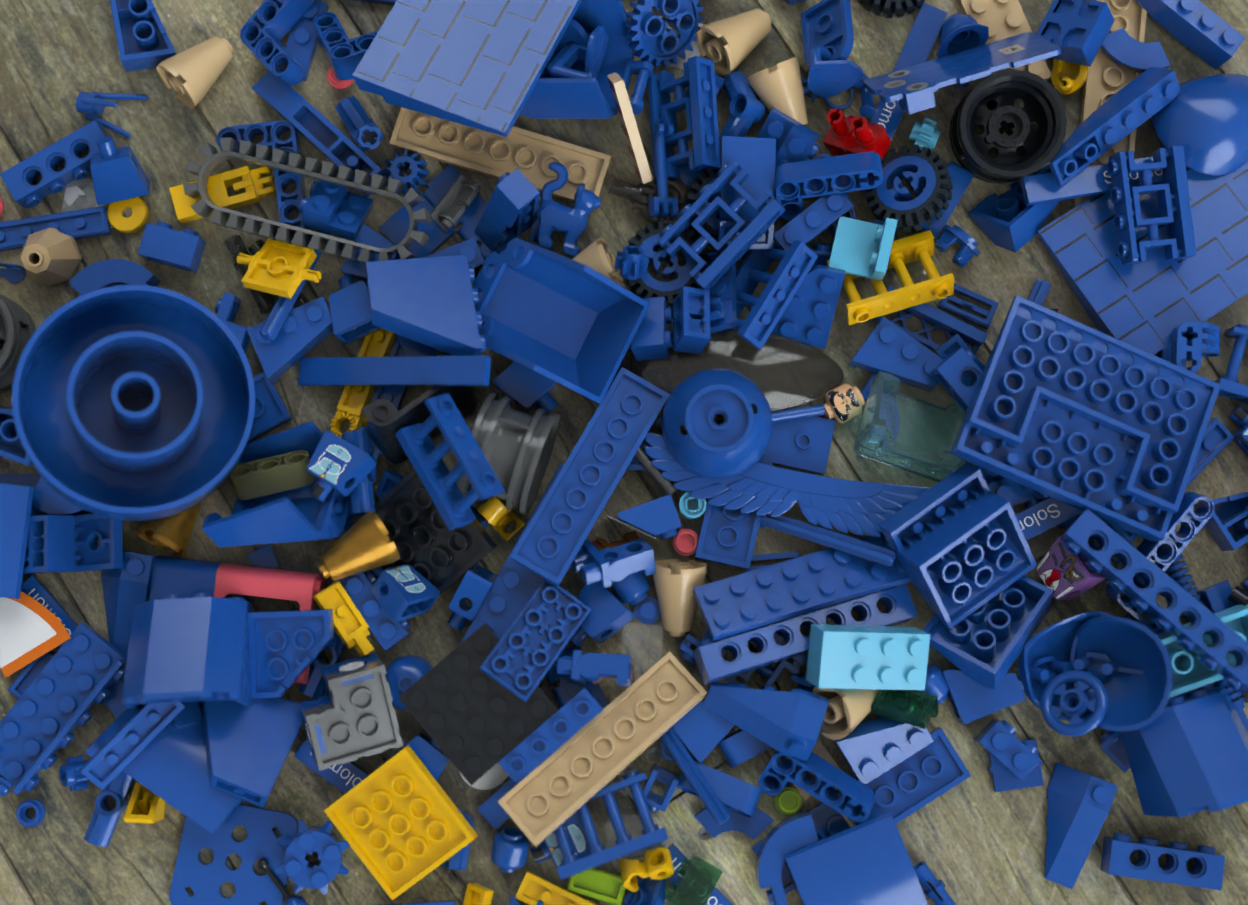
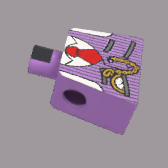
M1059 536L1038 565L1037 573L1044 581L1043 585L1053 590L1052 599L1073 600L1103 581L1106 577L1101 573L1096 574L1086 566V561L1080 555L1070 553L1063 546L1064 542L1060 539L1061 536Z

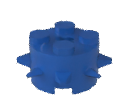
M299 820L298 832L290 840L278 839L277 844L285 851L284 861L275 868L276 874H287L290 880L294 882L295 894H298L303 888H316L325 895L328 893V883L337 874L348 875L349 870L341 863V853L350 845L347 841H338L335 835L331 833L332 822L329 820L322 827L311 826V828L303 820ZM313 851L317 852L319 861H314V863L308 862L306 855H311Z

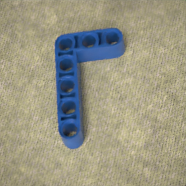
M265 0L243 25L240 38L272 74L291 86L298 85L305 76V68L280 40L315 0Z
M321 12L317 14L313 19V24L318 42L335 76L340 80L353 79L352 74L379 30L349 40L334 13Z
M280 120L230 126L221 129L217 134L216 141L221 149L220 138H237L239 153L240 140L253 143L257 135H264V139L259 145L267 146L272 150L275 148L283 150L288 154L291 152L302 156L299 134L288 121ZM291 132L288 140H280L282 133ZM274 169L280 222L310 230L309 227L302 225V213H299L296 219L288 220V214L292 210H300L301 201L306 197L304 176ZM289 184H297V188L293 193H285V189Z
M1189 491L1184 493L1178 512L1172 515L1165 539L1155 543L1144 539L1137 547V550L1165 572L1211 518L1215 508L1213 501L1196 492ZM1198 501L1199 506L1197 510L1193 511L1194 504ZM1181 523L1179 531L1175 533V527ZM1162 544V551L1157 554V548ZM1134 576V585L1144 589V580L1139 576ZM1107 584L1106 594L1109 599L1135 621L1146 626L1156 635L1165 632L1153 622L1154 618L1146 611L1140 614V611L1131 604L1130 601L1132 599L1126 594L1120 597V593Z

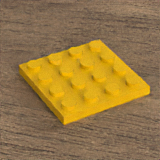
M409 745L324 810L325 814L391 900L405 892L478 836Z

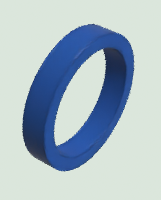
M852 86L848 88L850 100L847 104L836 106L826 98V105L831 109L836 108L838 110L848 108L854 99Z

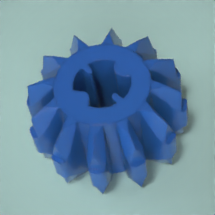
M404 149L403 156H399L398 152L394 151L393 156L395 160L386 159L385 163L388 168L382 170L384 175L387 176L386 179L393 178L404 183L405 187L402 191L404 196L411 187L418 193L417 185L425 187L427 183L423 178L429 176V171L424 169L427 165L425 159L419 160L420 155L418 152H414L410 156L408 149ZM404 169L406 172L407 169H410L411 174L409 176L405 174V177H403L401 172Z

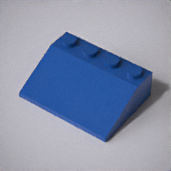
M1023 575L949 630L938 616L934 614L923 631L930 634L929 644L969 677L995 691L1021 653L1024 645L1030 640L1052 608L1053 590Z

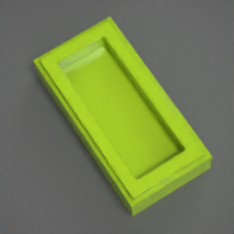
M595 867L571 876L566 890L611 904L621 905L625 887L623 886L620 874Z

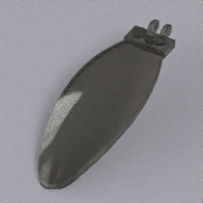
M730 328L714 333L710 332L711 339L700 354L673 351V347H669V358L637 361L630 344L611 384L621 367L671 394L680 382L696 372L713 368L730 369L754 381L765 394L771 407V412L798 407L825 397L828 391L841 385L844 374L841 367L833 359L807 345L771 333L760 350L754 348L737 334L739 330ZM751 404L753 413L757 414L756 405ZM717 414V415H715L714 417H723V416L720 415V414Z

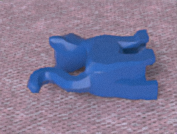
M552 162L548 167L557 173V178L544 184L541 190L538 216L532 224L529 241L537 242L539 246L551 249L554 244V240L551 238L554 230L565 233L564 253L576 256L581 252V248L577 243L587 227L588 216L594 209L600 207L601 199L593 191L586 189L585 184L582 183L577 187L574 194L573 208L552 199V192L563 188L568 181V172L561 163Z

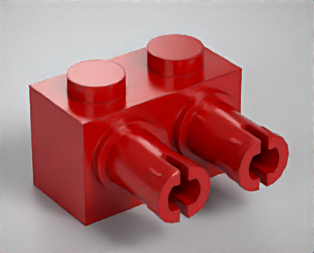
M836 108L827 113L826 118L831 128L823 143L831 155L841 156L862 152H875L882 161L892 143L883 126L877 123L870 125L866 118L861 116L855 117L850 115L845 117L843 111Z

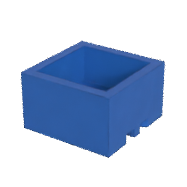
M1054 0L1036 35L1061 47V54L1050 58L1090 67L1114 23V18L1106 2L1096 0L1089 2L1085 0Z

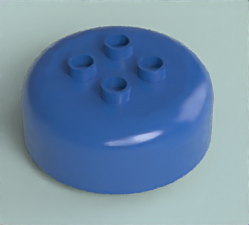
M118 285L101 288L71 300L57 309L37 328L27 342L15 371L12 388V408L16 430L26 454L43 480L55 492L72 504L93 514L112 519L142 521L163 518L185 511L206 499L227 480L239 463L250 436L255 413V388L251 368L240 343L231 330L209 309L187 296L168 289L148 285Z

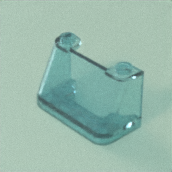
M879 371L871 384L855 436L854 451L863 457L936 482L942 481L968 461L950 454L952 445L965 417V412L954 401L948 404L946 408L898 392L900 380L891 373Z

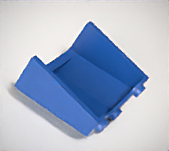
M308 422L248 443L237 465L298 450L307 451L311 459L323 433L313 422ZM315 480L304 487L250 500H240L237 497L230 516L223 518L218 513H211L205 518L202 530L218 547L338 538L342 536L349 513L348 496L344 497L331 490L322 503L309 494L317 482Z
M194 593L192 598H181V595L168 594L164 595V599L146 601L134 606L122 705L134 711H138L144 704L235 700L246 707L252 706L247 613L253 612V605L245 601L243 597H230L227 599L210 597L208 593Z
M1212 683L1190 691V697L1175 696L1169 698L1162 713L1151 724L1137 730L1121 732L1144 815L1183 817L1203 810H1209V812L1220 811L1248 801V733L1225 686L1213 687Z

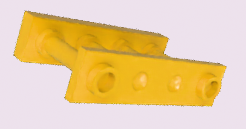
M931 230L893 241L887 269H895L903 288L888 292L883 280L870 279L877 295L861 299L853 282V279L860 278V276L845 273L842 285L851 302L846 304L847 323L849 326L954 295L953 273L940 276L931 256H934V236ZM920 260L929 280L914 284L905 264Z

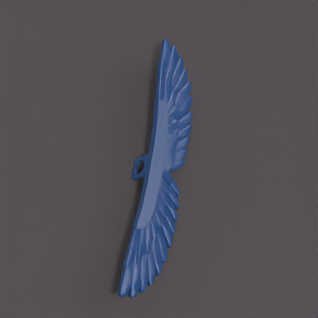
M648 432L645 437L646 442L651 445L644 448L646 454L656 459L651 464L657 469L665 471L661 474L663 478L677 482L674 484V488L691 492L690 497L710 499L708 504L724 506L728 510L741 508V513H750L758 509L756 515L771 513V517L782 515L798 502L802 514L809 523L817 525L818 522L822 527L829 530L832 529V524L835 529L842 533H847L849 530L855 535L862 536L865 533L870 537H880L879 532L882 533L879 527L880 524L930 489V487L859 482L823 477L782 469L759 462L747 471L734 477L722 479L704 478L686 470L675 460L662 435Z

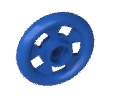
M1070 670L1060 673L1044 688L1040 702L1041 713L1047 725L1059 734L1066 736L1087 734L1094 730L1106 715L1108 708L1106 689L1102 682L1091 673L1081 670ZM1077 681L1078 689H1066V683ZM1092 688L1096 698L1089 701L1084 692ZM1054 695L1061 696L1059 707L1052 706ZM1079 700L1078 706L1071 708L1072 702ZM1087 709H1090L1093 714L1086 721H1083L1080 716ZM1063 713L1072 717L1069 724L1059 720Z

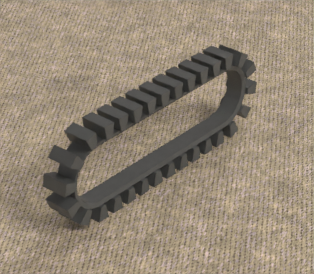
M231 137L220 138L223 152L218 153L216 147L208 142L198 149L208 159L202 166L189 159L185 168L186 171L193 175H198L197 183H183L185 195L193 199L200 196L202 198L191 205V207L198 215L206 219L215 209L209 222L217 226L229 227L240 232L245 231L259 237L261 235L267 239L310 248L324 254L326 252L332 256L344 257L355 262L360 261L363 264L375 261V253L379 254L378 261L393 260L392 255L399 253L401 259L417 258L408 247L413 240L426 247L430 238L426 233L417 231L418 223L432 224L430 212L426 208L417 211L413 209L414 206L424 201L423 198L412 187L402 198L400 195L405 184L397 179L389 178L387 180L384 176L373 173L371 176L369 173L358 169L354 171L350 167L342 165L337 167L334 163L326 161L321 163L319 160L310 157L305 159L299 154L291 152L288 154L283 150L275 148L272 150L267 146L259 144L256 146L244 140H240L238 153L239 142ZM238 159L398 200L404 204L409 213L410 226L405 238L400 243L390 248H377L219 207L209 196L207 188L208 178L213 168L222 161Z

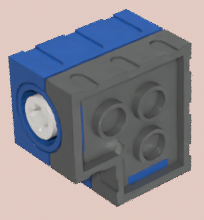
M375 653L320 668L322 678L326 684L324 686L327 695L317 697V699L312 701L307 700L299 703L311 754L319 771L327 769L329 766L341 765L358 760L357 758L363 756L368 757L385 752V750L390 748L395 749L403 746L402 737L398 731L399 724L396 712L392 705L393 699L389 682L385 676V665Z

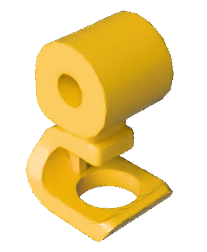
M495 496L489 497L477 509L507 542L525 526ZM511 521H516L515 530L511 533H505V526Z
M660 847L644 852L645 859L642 862L637 859L621 858L619 865L623 886L631 892H637L639 890L637 875L643 879L649 876L653 880H663L671 877L674 874V868L669 849Z

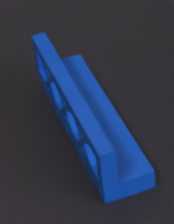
M889 285L887 291H893L897 288ZM927 303L897 311L899 317L889 320L922 345L934 351L942 345L932 342L929 331L935 329L944 331L947 340L951 335L953 336L955 333H958L964 342L972 345L971 350L975 355L988 336L987 333ZM902 311L908 313V315L903 316ZM876 317L872 320L879 323L883 317ZM911 317L920 319L923 330L917 332L908 330L905 319ZM900 321L902 326L896 324L895 322ZM925 333L926 338L920 336V334Z

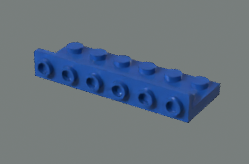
M85 622L77 626L70 635L71 639L61 646L0 722V774L15 786L12 792L16 795L24 791L30 792L40 781L38 776L43 769L48 770L58 759L56 753L60 748H66L76 736L73 732L79 725L82 727L93 716L91 710L96 704L100 705L107 699L111 693L108 689L114 681L118 683L125 676L127 657Z

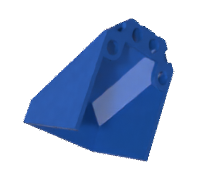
M514 238L508 242L507 248L503 251L497 252L495 250L486 257L483 267L472 288H477L478 305H475V311L481 312L482 328H478L479 335H484L486 348L601 404L650 306V303L590 267L519 238Z

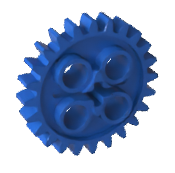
M638 0L637 3L630 2L629 4L634 9L633 12H627L626 16L631 18V22L624 24V27L631 30L625 35V38L632 41L628 47L635 50L634 55L641 58V61L650 62L653 66L659 67V65L668 67L669 62L677 64V56L685 59V50L693 51L691 42H697L695 34L701 28L698 26V22L705 20V17L699 15L704 6L697 4L700 0ZM653 8L656 14L661 15L663 17L660 18L659 16L655 15L651 9ZM669 26L670 28L674 29L678 33V36L675 34L673 30L668 29L667 27Z

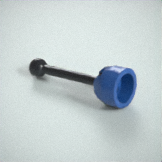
M266 858L259 859L258 867L265 870L287 899L285 905H309L302 896H291L269 867V861Z

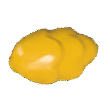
M1054 59L1051 79L1055 89L1059 93L1066 95L1077 92L1087 79L1088 66Z

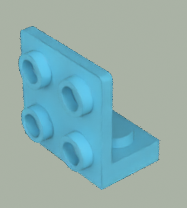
M841 216L838 220L828 267L845 270L846 274L882 281L887 271L898 220L886 218L883 225Z

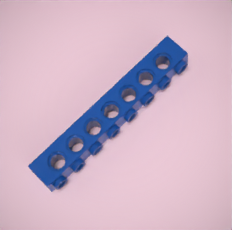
M1087 508L1060 537L1064 542L1063 546L1070 553L1080 555L1086 561L1085 564L1091 571L1096 574L1101 573L1106 577L1111 588L1119 593H1125L1132 599L1130 602L1136 609L1141 612L1146 611L1154 618L1153 622L1161 630L1170 631L1177 637L1176 641L1182 648L1196 653L1200 657L1199 661L1206 668L1212 671L1216 670L1224 677L1223 682L1236 691L1242 692L1247 690L1248 642ZM1088 538L1097 540L1100 549H1091L1088 545ZM1111 557H1116L1121 561L1122 569H1115L1111 565ZM1134 576H1139L1144 580V589L1134 585ZM1157 595H1162L1166 598V608H1162L1157 604ZM1180 614H1184L1189 618V628L1184 627L1180 623ZM1203 633L1209 634L1212 637V647L1204 644L1202 640ZM1227 653H1231L1235 656V667H1232L1227 663Z
M904 584L875 594L858 597L852 601L835 604L826 609L805 613L803 616L785 619L777 624L752 629L753 631L744 634L743 632L735 634L718 642L710 638L700 642V647L693 653L703 683L706 685L808 653L810 637H804L801 634L800 625H804L811 630V624H826V617H829L835 621L836 625L895 626L908 622L918 615L907 585ZM877 602L885 605L886 614L881 613L877 609ZM851 610H856L860 613L861 622L853 619ZM774 633H779L784 637L785 644L783 646L778 645L774 641ZM748 641H753L758 645V654L749 651L747 647ZM721 649H727L732 653V662H727L722 658Z

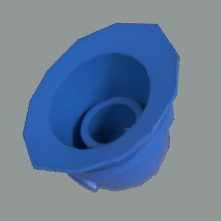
M956 13L949 16L944 21L940 30V47L937 52V58L985 45L989 38V27L978 24L969 14Z

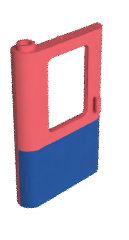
M157 556L152 567L149 601L164 599V595L168 594L181 595V598H192L194 593H208L210 597L227 598V595L231 593L297 601L300 605V610H315L316 601L313 596L325 589V581L317 573ZM310 665L294 683L308 685Z

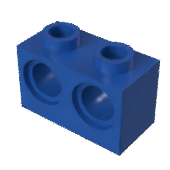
M683 286L673 301V351L700 354L711 339L710 290Z

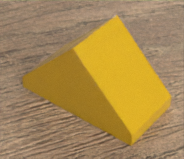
M136 781L124 816V822L155 823L164 819L165 801Z

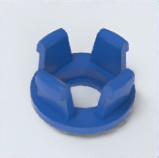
M945 225L943 227L944 232L934 242V246L940 252L945 251L954 242L958 243L961 247L953 258V263L961 268L966 266L973 256L977 257L980 254L976 248L978 243L957 225L953 227Z

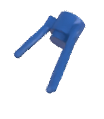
M82 91L78 94L76 109L79 113L85 114L86 120H96L100 125L126 138H130L131 134L97 116V114L103 113L105 106H118L117 102L104 99L148 100L147 95L99 93L95 91L92 93Z

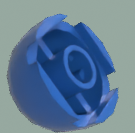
M406 655L398 657L386 668L385 676L390 686L393 699L392 705L396 708L408 711L398 697L433 668L426 659L421 656Z

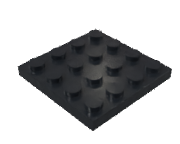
M414 468L374 504L375 513L386 527L387 535L390 541L394 542L400 559L389 565L392 568L405 564L410 565L441 592L440 595L466 574L468 569L473 568L497 547L496 543L477 519L471 524L449 531Z
M486 623L398 697L471 785L559 710L539 685L528 700L523 702L479 670L482 663L500 640Z

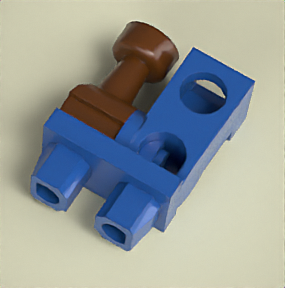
M635 531L625 533L623 540L608 543L602 538H596L593 542H590L588 539L585 540L581 547L582 550L578 552L571 564L575 572H581V577L586 585L599 582L604 588L612 586V581L620 582L628 575L642 571L645 576L656 572L653 548L643 538H639Z

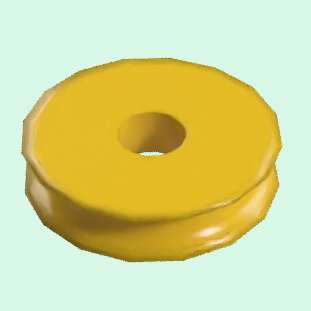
M140 197L108 204L107 219L111 226L121 233H136L143 229L148 221V206ZM131 209L132 215L127 218L124 217L125 210Z

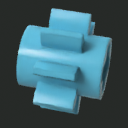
M925 117L922 123L915 121L908 140L912 141L913 145H918L920 151H922L923 147L933 150L941 131L935 129L936 121Z

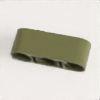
M305 450L293 451L239 464L230 474L236 495L240 500H250L304 487L315 481L307 471V466L311 459L309 453Z

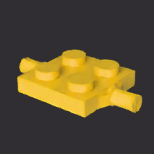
M267 239L263 247L255 255L252 256L240 252L239 256H237L238 264L248 266V270L241 280L245 288L291 299L303 280L315 283L321 280L320 271L310 270L317 257L315 251L310 248Z

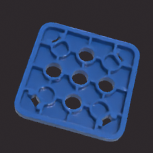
M240 804L232 809L218 831L210 834L186 816L169 893L171 904L258 905L265 900L267 905H283L284 895L267 873L259 874L255 871L254 864L256 860L266 858L269 861L271 870L283 886L287 888L289 876L287 874H276L275 868L284 861L285 851L277 844L278 839L290 840L298 832L297 819L292 814ZM238 825L244 826L247 829L248 834L244 841H238L233 836V830ZM275 827H277V829L281 833L280 837L275 832ZM203 848H209L213 851L214 860L212 863L206 864L201 861L200 852ZM232 853L238 854L241 857L242 864L238 869H232L227 864V858ZM224 882H231L235 885L236 892L234 896L226 897L222 894L221 886ZM188 886H190V888L195 894L192 897H190V895L185 889Z

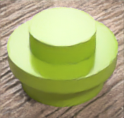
M790 786L784 787L774 798L776 808L785 815L797 813L803 802L802 796L797 789Z

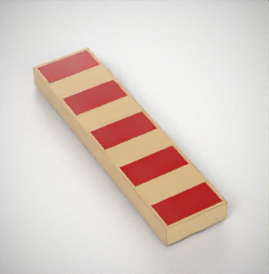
M615 72L607 75V79L636 175L645 184L652 181L653 178L624 80Z

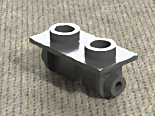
M460 174L430 213L431 218L447 233L451 227L457 225L456 222L464 213L465 208L470 205L476 196L480 195L479 190L481 186L475 181H472L470 184L464 175Z

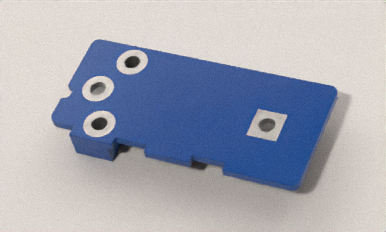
M1026 32L864 80L863 85L875 96L879 95V99L885 103L899 100L900 108L908 114H913L936 107L934 92L938 91V88L957 83L958 88H964L969 85V81L992 75L991 73L1010 67L1017 68L1060 55L1061 47L1031 32Z

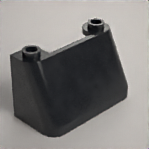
M443 352L440 356H453V355H450V354H448V353ZM434 386L399 411L390 401L377 399L361 409V426L367 431L368 436L389 462L395 464L402 463L409 458L395 434L400 428L419 423L423 424L431 415L424 402L426 399L449 393L463 419H465L475 411L477 396L473 386ZM437 425L428 435L433 442L443 434Z

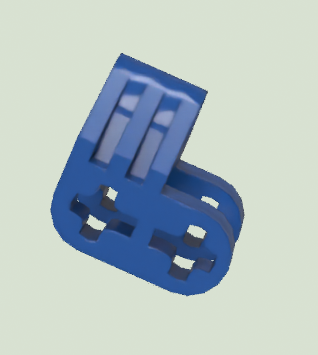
M1184 322L1173 330L1172 346L1169 344L1157 352V357L1186 369L1187 358L1188 362H1192V366L1186 370L1196 373L1201 367L1202 357L1220 355V327L1209 322Z

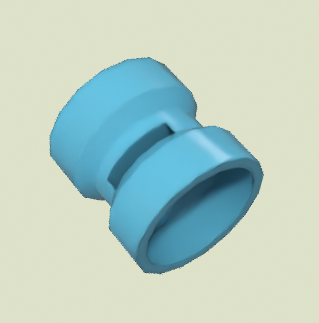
M686 492L679 500V512L687 519H697L706 510V499L690 497L691 492Z

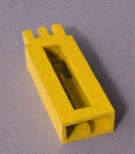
M244 166L209 176L207 183L211 200L217 206L230 210L258 203L260 198L276 194V189L274 186L264 188V186L274 183L272 176L261 178V176L271 173L270 168L265 166L254 170ZM183 184L169 188L177 219L182 224L204 218L198 215L191 207V205L202 199L201 196L193 199L185 195ZM233 187L235 192L245 188L246 192L228 197V190L226 188Z

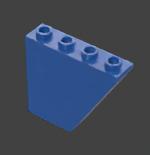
M467 255L366 262V278L372 325L453 356H481V352H485L484 335H479L478 328H482L481 312L475 311V305H478L477 288H472L471 282H475L473 265L468 266Z
M280 697L252 698V706L246 707L235 700L200 701L210 786L264 808L303 723L299 702L287 701Z

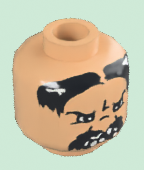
M845 383L828 391L825 394L826 403L823 404L827 418L829 420L834 418L836 422L843 424L861 415L862 406L865 405V401L856 386L852 387Z

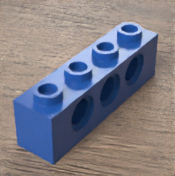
M94 120L2 172L0 176L15 202L24 208L34 207L40 204L42 198L49 194L63 191L70 182L86 178L91 171L90 162L92 155L100 152L96 141L108 135L105 129ZM89 148V154L84 158H80L81 152ZM66 162L65 168L57 172L58 165ZM42 175L40 183L33 185L34 179Z
M585 686L498 762L499 765L517 785L598 715L605 706L592 690Z
M1114 833V838L1104 836L1101 871L1109 875L1222 891L1225 856L1216 853L1214 847L1198 845L1196 850L1187 848V843L1170 841L1168 846L1159 844V839L1142 837L1140 842L1131 840L1132 836L1127 834ZM1138 849L1139 859L1135 863H1131L1130 854ZM1165 853L1167 855V863L1163 867H1159L1158 858ZM1190 858H1194V868L1190 871H1187V861Z

